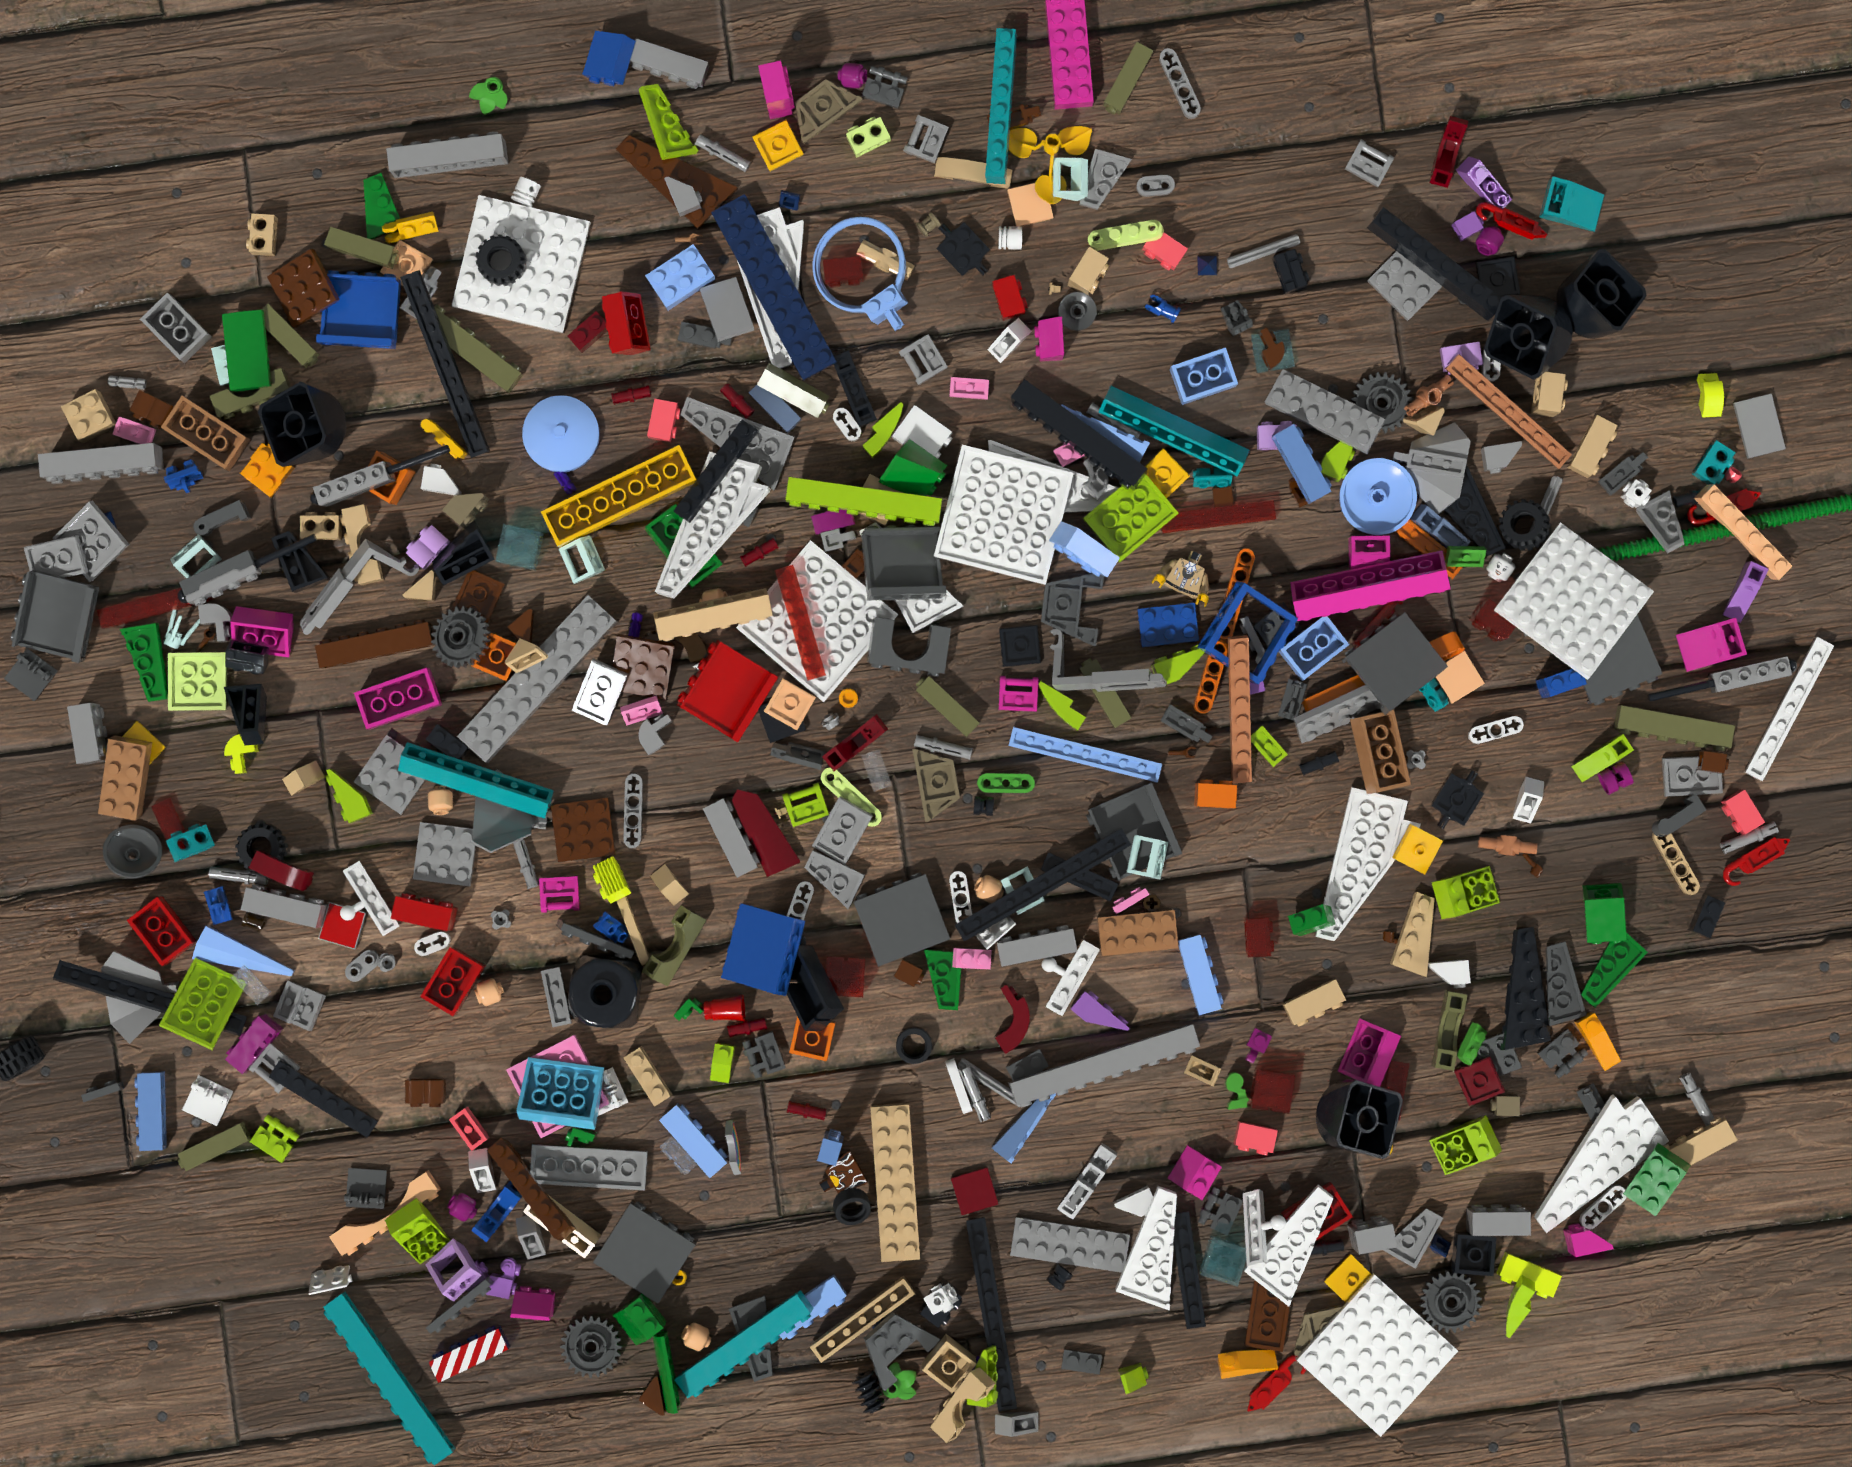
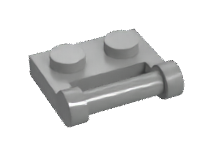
M917 115L915 127L903 151L935 164L949 127ZM923 125H926L928 129L918 150L914 147Z
M1361 139L1345 170L1379 187L1395 157L1387 156L1365 144L1366 141ZM1361 150L1384 162V166L1360 154Z
M929 335L922 337L899 351L900 356L904 357L915 375V381L918 385L948 368ZM914 350L928 371L924 375L910 354Z
M270 1043L249 1070L252 1073H257L274 1087V1091L279 1094L284 1089V1086L269 1078L270 1074L260 1067L262 1062L271 1070L275 1068L279 1060L297 1071L300 1069V1066L274 1044Z

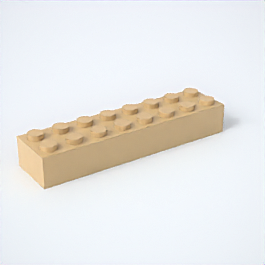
M909 1103L871 1105L881 1262L919 1260L920 1248Z

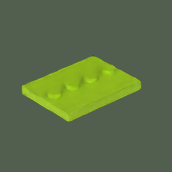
M1145 475L1134 491L1130 488L1127 490L1121 486L1088 513L1083 520L1107 549L1119 557L1118 562L1120 563L1179 513L1150 478Z
M194 958L159 1026L213 1051L248 982Z

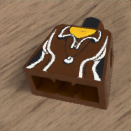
M849 1149L838 1158L836 1166L829 1165L825 1169L828 1177L819 1182L824 1192L834 1187L839 1194L843 1190L865 1185L868 1183V1180Z

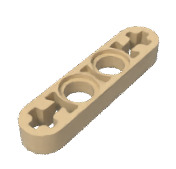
M1652 833L1654 843L1682 892L1687 895L1696 894L1700 888L1699 882L1672 834L1664 836L1665 841H1671V844L1665 845L1662 848L1661 845L1665 844L1664 841L1658 839V836ZM1670 847L1676 850L1674 858H1669L1666 855V851ZM1678 864H1683L1686 868L1683 875L1676 873V866ZM1690 875V877L1687 878V880L1689 883H1694V886L1692 887L1693 891L1689 889L1686 890V887L1688 886L1686 880H1682L1681 882L1680 879Z
M627 896L617 900V904L639 961L643 966L646 965L650 956Z

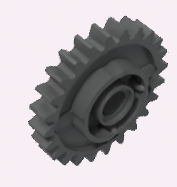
M1377 372L1375 378L1370 374L1368 376L1369 381L1363 378V385H1356L1359 391L1354 390L1352 392L1356 397L1351 398L1350 401L1384 418L1385 423L1381 428L1384 434L1387 433L1388 429L1394 432V426L1400 428V421L1403 422L1404 416H1408L1404 407L1412 400L1411 397H1407V394L1411 391H1405L1404 388L1407 384L1400 385L1401 378L1394 380V374L1390 378L1387 377V372L1382 377ZM1377 399H1384L1386 407L1380 408L1377 405Z
M456 606L455 611L448 609V615L442 613L443 619H437L439 625L433 626L436 632L431 633L435 637L431 643L436 645L433 648V651L438 652L436 657L442 658L441 662L447 663L451 667L454 665L456 668H460V666L467 668V664L473 666L474 659L480 661L479 655H486L483 649H489L486 642L491 641V639L487 638L491 631L486 630L490 626L485 622L486 618L481 616L480 612L472 608L468 609L465 606H462L461 609ZM463 633V638L459 641V636Z
M1445 1270L1444 1276L1438 1272V1278L1431 1276L1432 1282H1425L1428 1288L1421 1289L1425 1295L1419 1296L1424 1300L1419 1305L1425 1307L1421 1313L1427 1314L1426 1321L1432 1320L1430 1324L1432 1327L1437 1325L1439 1331L1444 1327L1446 1333L1449 1332V1329L1456 1333L1457 1328L1463 1331L1464 1325L1470 1327V1320L1476 1322L1473 1316L1480 1315L1476 1309L1482 1308L1477 1303L1482 1298L1476 1296L1480 1290L1474 1289L1476 1286L1475 1282L1469 1283L1471 1280L1469 1276L1464 1279V1274L1457 1276V1273L1452 1272L1450 1275ZM1449 1297L1455 1298V1303L1452 1306L1446 1305V1300Z
M593 1315L590 1316L589 1320H587L586 1316H583L582 1322L576 1319V1325L570 1323L569 1327L571 1330L566 1329L564 1331L567 1337L561 1338L565 1342V1344L560 1345V1348L565 1349L561 1356L567 1357L564 1363L570 1362L568 1369L574 1367V1374L581 1371L582 1377L586 1373L589 1374L590 1378H592L593 1373L600 1377V1371L607 1374V1368L612 1370L614 1368L612 1363H618L616 1356H621L622 1354L617 1350L623 1347V1345L618 1344L622 1337H616L619 1330L613 1331L614 1324L607 1325L608 1319L602 1322L601 1316L597 1320L594 1319ZM588 1342L595 1343L596 1350H588L586 1344Z

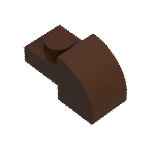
M1265 328L1258 333L1266 348L1260 355L1268 371H1270L1282 360L1285 348L1283 341L1275 344L1276 337L1272 330L1269 331L1268 328Z

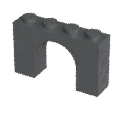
M873 616L867 662L871 663V667L883 668V665L890 666V670L895 671L908 668L910 673L920 674L922 670L928 671V675L939 676V673L945 674L951 633L950 627L930 624L925 651L915 659L905 660L898 657L892 648L894 620Z

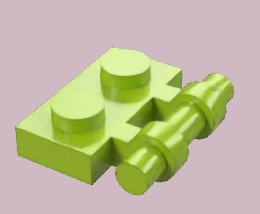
M267 1115L264 1121L269 1124L268 1129L261 1125L250 1140V1143L283 1163L293 1148V1145L288 1143V1140L291 1138L296 1142L300 1135L294 1132L295 1129L288 1128L280 1123L278 1118ZM277 1129L284 1135L281 1138L274 1134L273 1131Z

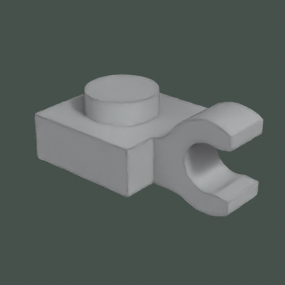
M840 529L821 533L825 552L844 548L843 542L856 539L854 531L841 534Z

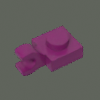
M1254 1028L1246 1044L1251 1049L1245 1060L1254 1063L1258 1052L1265 1053L1272 1036Z

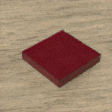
M1490 1056L1473 1062L1471 1066L1465 1065L1454 1070L1469 1106L1505 1093L1504 1086Z
M988 1167L951 1178L962 1215L998 1205Z

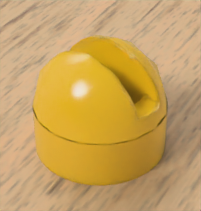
M679 1270L677 1276H683V1280L674 1278L672 1281L674 1285H683L687 1280L686 1273Z

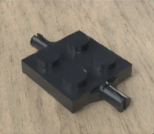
M965 222L953 231L945 223L942 224V227L938 228L946 237L936 249L962 276L974 268L982 276L985 275L984 271L986 273L989 271L981 262L990 249Z
M1471 770L1466 780L1450 773L1430 805L1443 815L1437 824L1438 827L1444 829L1449 820L1465 826L1484 795L1483 792L1476 789L1472 784L1478 773Z

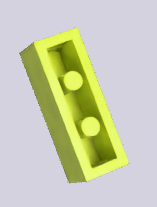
M1507 1252L1504 1253L1496 1272L1501 1276L1500 1280L1509 1284L1512 1281L1517 1283L1521 1275L1535 1282L1536 1294L1546 1299L1547 1296L1554 1297L1562 1277L1556 1272Z

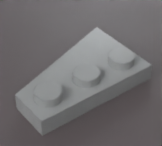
M1095 149L1088 172V196L1081 199L1079 205L1098 210L1132 159Z
M1670 491L1648 501L1644 506L1641 505L1636 508L1637 514L1667 554L1684 545V538L1676 517Z
M815 850L812 851L804 867L847 909H849L865 874Z
M1426 1208L1396 1235L1398 1247L1383 1251L1416 1269L1443 1217Z

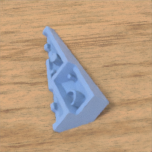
M1063 404L1061 405L1140 463L1150 442L1145 440L1143 442L1135 438L1134 435L1127 434L1093 417L1088 418L1079 411H1074Z
M205 926L192 956V959L197 958L204 962L292 976L295 971L211 926Z
M1056 1093L1050 1095V1099L1039 1102V1099H1036L993 1144L992 1149L1012 1164L1014 1157L1023 1147L1024 1142L1047 1110V1106L1056 1096Z

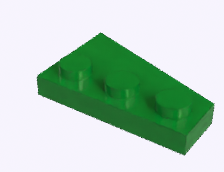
M382 173L363 180L367 238L371 240L387 234L382 230L383 225L400 219Z
M924 950L938 1008L958 1010L961 968L952 967L953 952Z

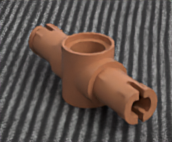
M1445 375L1437 383H1432L1428 387H1420L1416 393L1415 400L1404 407L1406 414L1412 417L1422 408L1438 404L1441 401L1443 392L1454 384L1451 381L1452 378L1449 375Z
M1500 835L1497 838L1479 837L1478 848L1493 849L1498 854L1515 856L1519 853L1537 854L1538 843L1523 842L1515 836Z

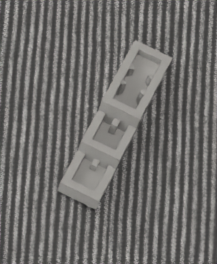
M1101 1143L1057 1209L1073 1220L1093 1193L1118 1153Z

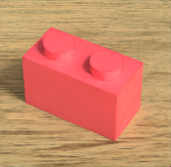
M1163 233L1160 239L1146 242L1142 250L1145 251L1144 254L1152 260L1155 258L1160 261V265L1166 270L1172 269L1174 271L1188 248Z
M654 399L647 433L648 438L670 443L672 438L675 439L677 427H674L675 421L679 420L681 413L678 403Z
M1739 790L1721 801L1723 804L1722 810L1727 817L1730 816L1732 819V826L1737 833L1747 834L1765 823L1746 790Z
M468 1106L449 1119L471 1151L490 1138Z
M1238 1121L1234 1144L1238 1146L1237 1149L1249 1151V1148L1257 1150L1256 1153L1268 1155V1152L1273 1153L1278 1130Z

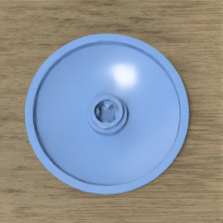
M562 395L552 396L537 403L526 416L522 431L523 443L529 456L539 466L553 472H569L585 465L594 455L600 436L599 425L591 409L576 398Z
M1385 458L1368 459L1355 465L1344 477L1339 491L1340 507L1346 520L1357 530L1371 535L1389 534L1401 528L1412 516L1417 501L1416 486L1409 472L1395 461Z

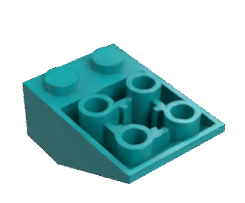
M1552 177L1547 184L1539 218L1595 232L1604 194L1569 180Z

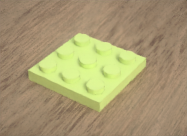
M226 652L168 653V711L227 710V695L224 687H227Z

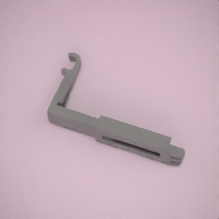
M365 539L343 569L339 568L300 620L303 633L308 635L315 626L320 629L352 588L354 585L352 581L372 555L373 558L408 576H414L418 573V564L414 565L412 569H407L404 567V564H406L405 557L399 560Z
M1058 629L1050 630L1054 636L1059 635L1058 643L1049 646L1054 650L1052 686L1057 691L1096 689L1098 692L1150 689L1167 685V681L1162 674H1152L1149 669L1092 672L1091 676L1064 677V635Z

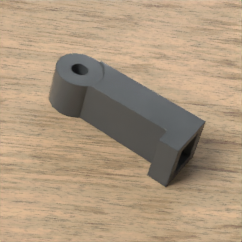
M238 500L195 521L193 528L198 535L208 536L214 529L240 518L241 521L245 522L252 518L244 501Z
M1697 794L1685 798L1683 801L1686 805L1669 817L1655 821L1652 825L1653 833L1658 837L1669 835L1706 811Z

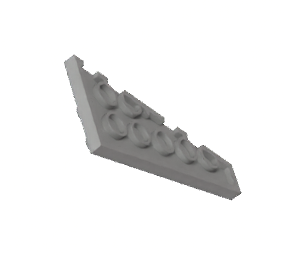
M687 397L680 415L720 448L742 419L759 431L738 459L759 464L762 469L758 478L775 491L795 437Z

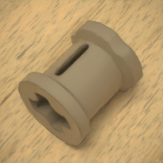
M932 212L928 213L929 216L922 222L916 223V226L925 237L934 228L941 226Z

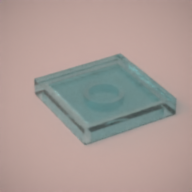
M1289 329L1273 331L1276 337L1275 344L1283 341L1285 351L1280 363L1270 371L1294 368L1295 363ZM1259 334L1251 335L1256 372H1269L1260 355L1266 348Z

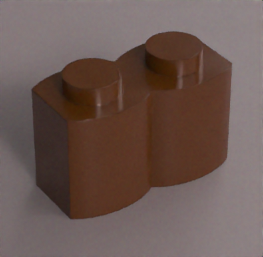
M139 390L129 411L134 413L133 417L141 421L144 418L150 420L149 425L160 430L174 406Z
M446 1079L405 1080V1103L410 1104V1107H422L423 1103L429 1104V1107H441V1104L446 1102Z

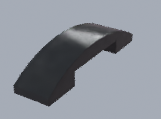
M849 351L834 356L837 363L833 365L859 427L876 421L877 418Z

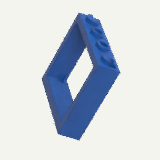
M1237 581L1202 638L1198 648L1229 668L1228 657L1214 649L1244 596L1248 593L1285 618L1253 674L1249 672L1250 682L1259 685L1265 679L1268 668L1274 664L1277 653L1286 644L1287 636L1295 629L1298 618L1246 583Z

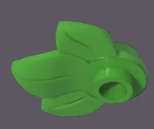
M490 77L485 83L476 84L469 94V98L480 100V109L483 114L492 112L496 106L504 109L507 104V95L503 91V83L497 77ZM492 84L497 85L495 90L490 89Z
M897 1362L891 1364L888 1369L897 1378V1381L893 1384L896 1390L891 1393L889 1388L886 1391L882 1389L884 1395L891 1399L899 1397L903 1400L915 1396L916 1391L911 1386L916 1380V1371H901Z

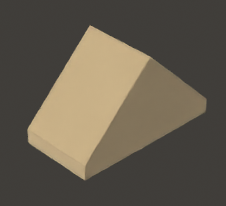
M1429 405L1419 410L1414 416L1403 418V422L1420 433L1434 436L1443 416L1444 407Z
M431 570L407 590L403 596L406 599L435 601L437 578L435 571Z
M520 638L506 658L505 664L518 673L547 659L548 655L537 645Z
M314 761L294 770L282 780L291 796L326 777L317 761Z
M666 864L650 876L662 894L674 906L689 894Z
M1191 1056L1184 1073L1214 1087L1221 1068Z

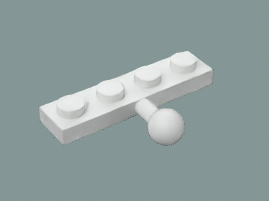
M360 861L343 870L344 875L361 901L352 906H343L340 910L342 919L352 920L356 912L365 907L382 936L400 927L396 920L390 919L391 911Z
M1085 940L1081 942L1077 950L1078 952L1075 953L1067 969L1057 965L1056 960L1052 957L1045 958L1042 961L1044 971H1054L1062 976L1045 1006L1063 1016L1100 951L1099 948Z
M1257 1189L1243 1193L1247 1267L1250 1269L1267 1265L1265 1230L1273 1228L1280 1231L1286 1225V1220L1281 1215H1275L1271 1221L1265 1222L1263 1191Z

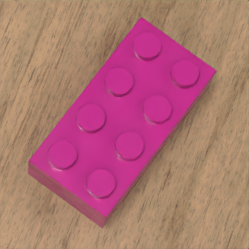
M781 61L758 65L770 120L792 115L791 109H794L795 106L786 65L782 66Z
M424 668L354 692L364 725L368 730L442 705L430 668Z

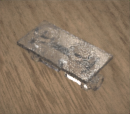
M880 750L862 755L873 791L892 786Z
M245 965L231 977L257 1005L270 995L269 989Z
M673 1136L660 1145L661 1152L670 1160H674L673 1164L681 1174H688L698 1165Z

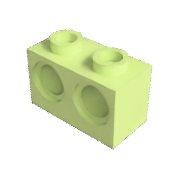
M872 117L865 121L866 124L860 127L856 125L846 133V138L856 158L891 141L881 117L877 119ZM875 127L881 129V133L877 136L871 134V130ZM856 136L864 138V142L861 144H856L853 140Z

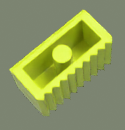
M614 856L593 866L595 873L592 875L596 883L601 884L602 888L599 891L604 900L608 899L610 903H613L631 894L622 870Z

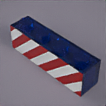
M493 1325L485 1329V1333L480 1336L474 1334L468 1337V1342L464 1344L458 1342L449 1347L450 1350L445 1353L441 1350L433 1354L429 1364L438 1383L508 1350L511 1346L502 1327L496 1328Z

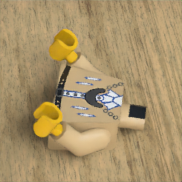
M1191 551L1187 560L1183 558L1171 560L1162 566L1152 580V584L1154 581L1160 583L1158 588L1164 585L1196 599V605H1198L1199 601H1203L1205 603L1204 607H1206L1209 600L1208 575L1204 572L1205 568L1198 565L1202 555L1197 552Z

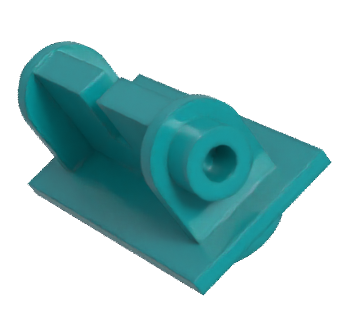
M1196 468L1193 471V487L1207 488L1218 486L1223 488L1231 486L1233 476L1219 468L1213 469L1214 474H1210V468Z
M1435 678L1419 689L1434 712L1449 704V698L1442 688H1439L1437 691L1434 689L1439 685Z

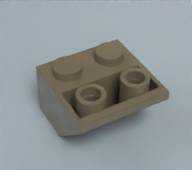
M482 493L454 495L442 511L460 526L466 528L473 520L476 521L475 516L479 511L483 512L487 508L489 498Z

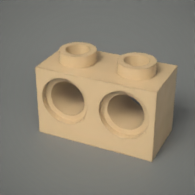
M251 213V219H248L250 238L246 240V248L249 249L252 255L275 256L278 218L275 215ZM261 221H266V227L261 230L258 229V224ZM265 240L264 247L258 249L257 242Z
M306 512V516H300V539L315 534L317 540H342L340 516L336 515V512H325V516H317V512ZM310 521H314L316 524L315 529L312 531L307 529ZM329 521H334L335 523L332 531H328L326 528Z

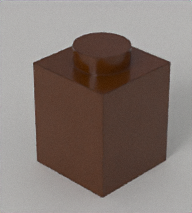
M1700 751L1697 770L1719 774L1725 773L1729 765V759H1726L1727 754Z
M902 959L894 977L915 987L916 984L920 985L924 974H922L923 969Z

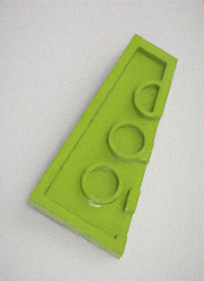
M658 84L641 86L639 93L661 159L665 160L697 154V147L693 146L688 132L684 131L680 125V119L671 110V104Z

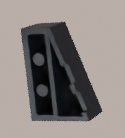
M473 520L432 561L435 573L444 586L495 559L489 544L477 523Z
M291 531L271 538L276 550L299 540ZM305 546L279 557L291 591L294 593L331 579Z
M262 684L224 687L244 746L264 744L267 695Z

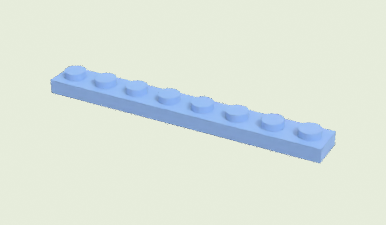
M1015 727L1012 729L1008 745L1157 783L1162 767L1161 763Z

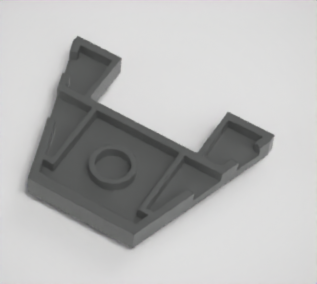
M1094 574L1046 583L1041 622L1089 645L1096 646L1098 629L1078 627L1082 587L1103 589L1104 576L1100 575L1097 577Z
M894 1312L890 1313L864 1337L870 1359L873 1362L875 1373L880 1382L879 1385L884 1391L897 1381V1378L887 1366L917 1339L922 1347L929 1352L940 1341L936 1335L914 1325Z

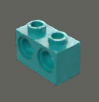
M1717 440L1713 441L1693 470L1692 475L1707 485L1719 484L1724 477L1722 473L1725 468H1730L1735 460L1733 456L1736 452ZM1717 452L1723 453V461H1719L1717 459ZM1708 467L1714 471L1713 477H1709L1706 474Z
M199 824L193 825L188 828L189 831L184 833L180 830L170 834L171 838L166 843L174 862L204 852L215 846L206 824L203 826H199ZM195 834L201 836L202 842H198L195 839ZM178 841H182L184 843V849L179 848L177 844Z

